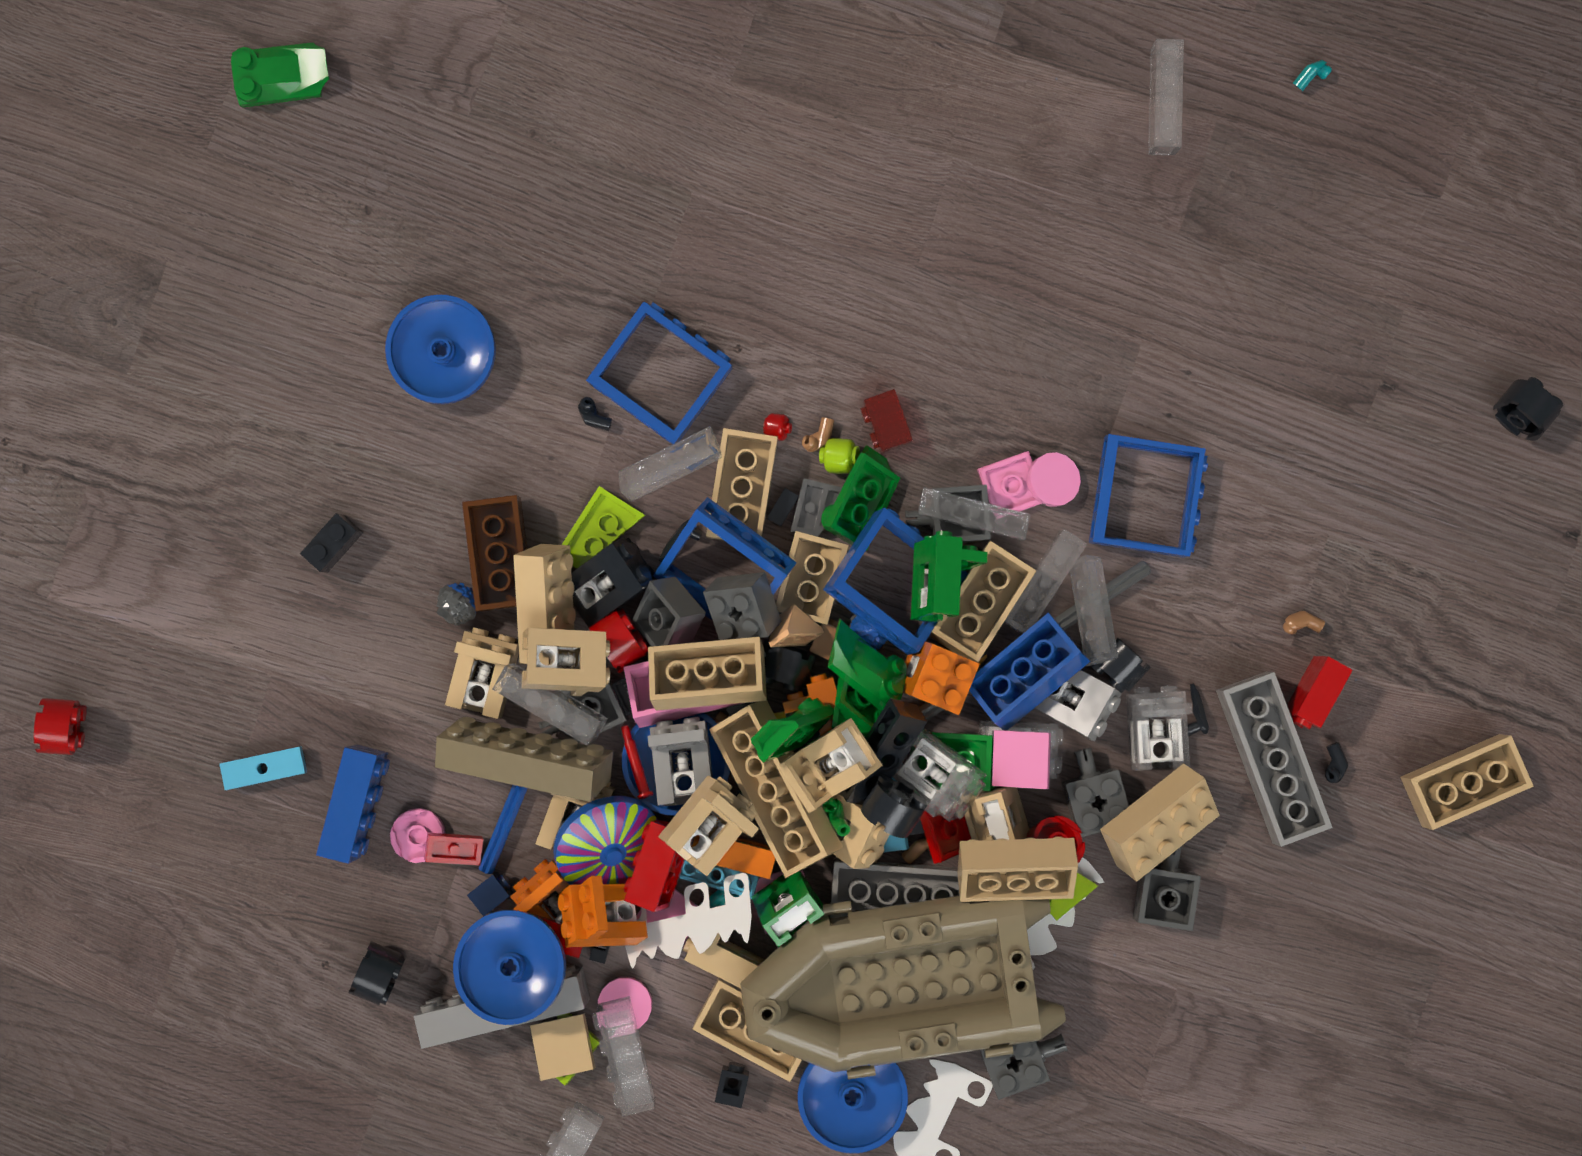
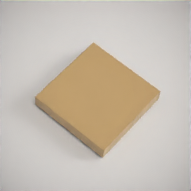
M585 1013L530 1025L540 1081L595 1069Z

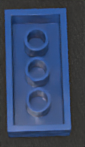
M1047 613L976 673L969 691L992 721L1002 730L1008 731L1086 666L1090 660L1063 627Z
M358 744L344 747L316 856L349 864L361 858V855L366 854L369 845V839H366L368 828L371 829L376 818V813L373 812L375 802L380 801L383 792V786H380L382 775L385 776L390 765V760L387 759L388 752Z

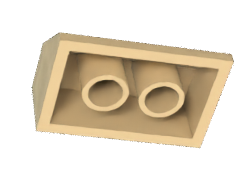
M795 531L789 557L797 563L781 584L776 602L778 612L782 613L795 604L815 622L827 625L834 598L825 592L823 588L845 557L849 545Z

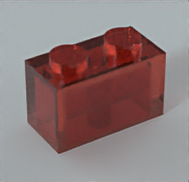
M895 389L863 401L864 407L860 408L865 424L870 422L873 433H870L869 436L874 449L879 448L880 453H884L910 444L913 441Z

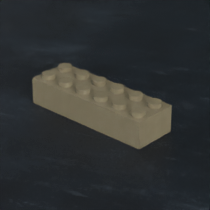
M462 717L437 736L435 768L591 802L611 781L613 751L604 749L603 746L597 744L584 745L574 739L561 740L552 738L550 734L546 733L533 734L523 728L510 729L501 727L499 723H482L472 717Z

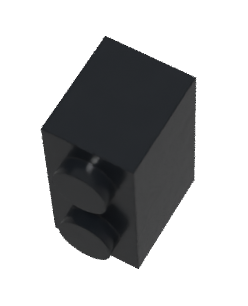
M335 513L301 551L300 555L319 572L328 573L364 532L346 516Z

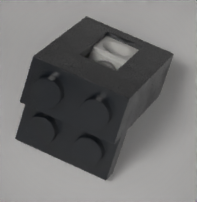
M624 537L619 539L571 573L572 582L574 583L573 605L589 628L614 610L621 608L640 593L646 591L649 582L657 580L653 576L655 572L651 566L646 564L640 555L638 546L630 538L625 539ZM604 572H606V575H604V577H599ZM614 585L616 588L609 592L608 588H612L611 586ZM591 588L594 590L595 596L592 594Z

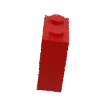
M1313 656L1287 704L1294 725L1309 730L1311 727L1321 728L1353 670L1329 656Z

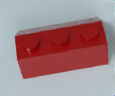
M661 820L651 821L650 824L645 826L642 833V840H644L642 849L637 851L633 860V866H635L633 875L627 879L624 886V892L626 893L624 901L652 912L669 908L685 862L682 856L658 837L669 824V822Z

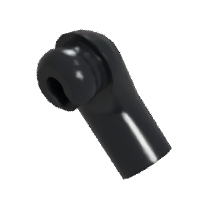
M582 398L578 405V411L584 423L591 427L609 431L612 418L599 415L592 398Z
M1339 742L1326 746L1331 761L1326 769L1325 778L1330 783L1341 781L1348 768V761Z

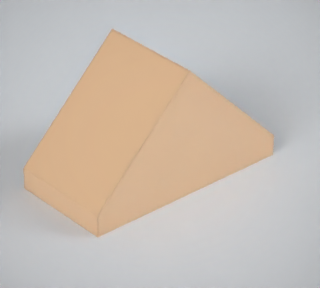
M794 604L780 614L782 622L771 633L769 645L770 647L805 646L823 634L824 631L821 626Z

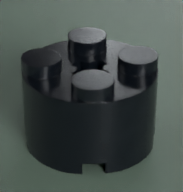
M1530 377L1528 380H1515L1493 406V410L1497 409L1496 419L1509 432L1516 436L1521 432L1528 435L1526 440L1536 441L1558 417L1563 407V402L1560 398L1544 389V385L1539 379Z
M1109 631L1088 654L1091 658L1089 665L1100 675L1105 671L1111 677L1109 683L1122 693L1125 689L1129 692L1149 671L1151 666L1147 663L1144 666L1140 665L1143 662L1141 657L1121 639L1117 638L1113 641L1114 634Z
M764 640L766 683L773 684V682L779 681L784 683L783 688L794 692L807 688L806 684L809 683L817 656L812 654L807 658L808 652L792 646L770 647L769 640Z
M880 774L865 799L861 812L873 825L876 826L877 822L886 826L884 832L898 838H907L927 808L928 802L914 792L916 788L910 782L901 780L899 783L885 774Z
M371 941L348 993L380 1005V1003L386 1005L395 984L390 982L391 978L397 979L406 958L401 957L402 953Z

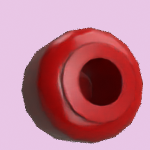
M771 413L765 418L763 431L765 435L776 436L778 441H784L787 434L792 432V423H789L788 416L784 414Z

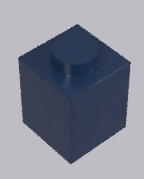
M495 872L467 894V896L484 917L513 894V891L510 889L513 886L504 874L499 875L498 872Z

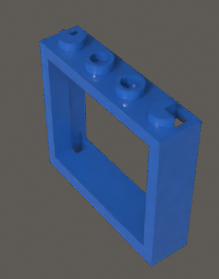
M643 302L586 381L676 447L733 369L729 363L731 359L720 350H717L716 353L707 347L709 343L698 334L692 337L685 331L687 327L679 320L674 318L670 321L663 316L665 311L657 304L652 302L651 305ZM646 315L719 367L716 374L675 430H672L601 378Z
M1112 434L1106 435L1103 441L1089 543L1184 558L1190 557L1197 543V537L1193 536L1194 526H1198L1201 511L1197 509L1198 499H1202L1205 485L1201 482L1202 472H1206L1208 467L1207 456H1205L1206 449ZM1118 447L1191 458L1178 547L1105 536Z
M707 497L695 510L653 576L656 579L676 577L706 612L705 616L712 619L703 593L706 589L672 565L699 522L775 577L770 584L773 596L797 562Z
M884 507L873 513L823 590L905 654L910 655L920 651L937 622L923 621L915 635H913L845 582L882 525L913 550L914 543L924 540L920 536L921 533L918 529L905 524L899 519L900 516L895 511ZM961 571V584L968 575L966 571Z

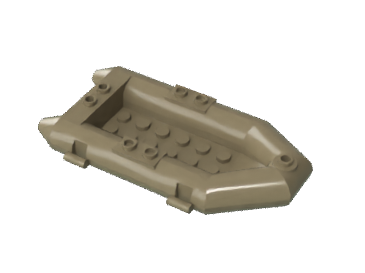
M960 896L855 912H852L850 901L823 905L824 916L812 924L807 921L792 935V938L783 943L740 982L747 1033L750 1040L831 1072L847 1070L848 1080L875 1076L874 1066L984 1049L985 1058L1013 1054L1012 1045L1042 1040L1066 1022L1063 1005L1036 997L1027 929L1050 914L1049 899L960 902ZM848 912V916L829 918L828 916Z

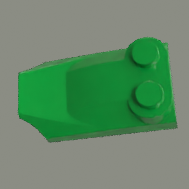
M314 43L260 49L241 47L232 52L231 67L234 89L238 103L242 108L322 97L321 90L329 80L325 48Z
M868 445L864 447L835 503L827 506L822 513L821 522L827 531L844 542L853 545L873 513L884 507L887 509L900 480V477L891 471L887 458Z
M839 619L827 667L882 712L890 698L896 700L902 698L907 673L906 663L896 655L886 658Z
M839 677L831 728L833 729L852 718L862 735L866 737L881 711Z
M809 697L798 706L799 711L795 712L792 716L769 720L751 738V743L754 745L759 759L764 763L805 746L833 717V707L830 704L824 705L819 698L812 700Z
M922 731L911 747L912 754L920 741L927 737L961 763L955 772L950 773L947 768L938 762L936 765L939 766L940 770L943 769L944 773H948L947 778H950L942 785V783H936L935 779L932 780V777L929 775L926 779L936 787L946 788L948 786L947 789H952L955 783L957 786L954 789H959L960 787L963 790L967 788L968 790L992 791L996 787L992 786L994 735ZM922 755L917 759V765L921 770H925L928 765L927 759Z

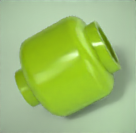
M829 439L825 447L820 448L819 461L824 464L828 473L850 474L860 455V447L856 446L852 439Z

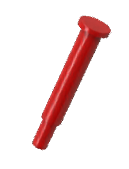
M629 725L622 726L624 746L639 792L637 798L644 799L654 794L653 791L649 790Z

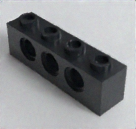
M892 698L889 699L865 738L883 766L864 780L842 791L841 793L846 802L863 805L880 774H885L890 778L896 774L900 764L927 723L917 705Z

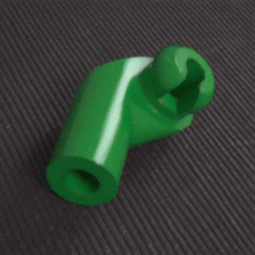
M830 798L823 803V810L828 812V819L837 834L842 837L846 836L850 832V827L845 820L843 804L838 799Z

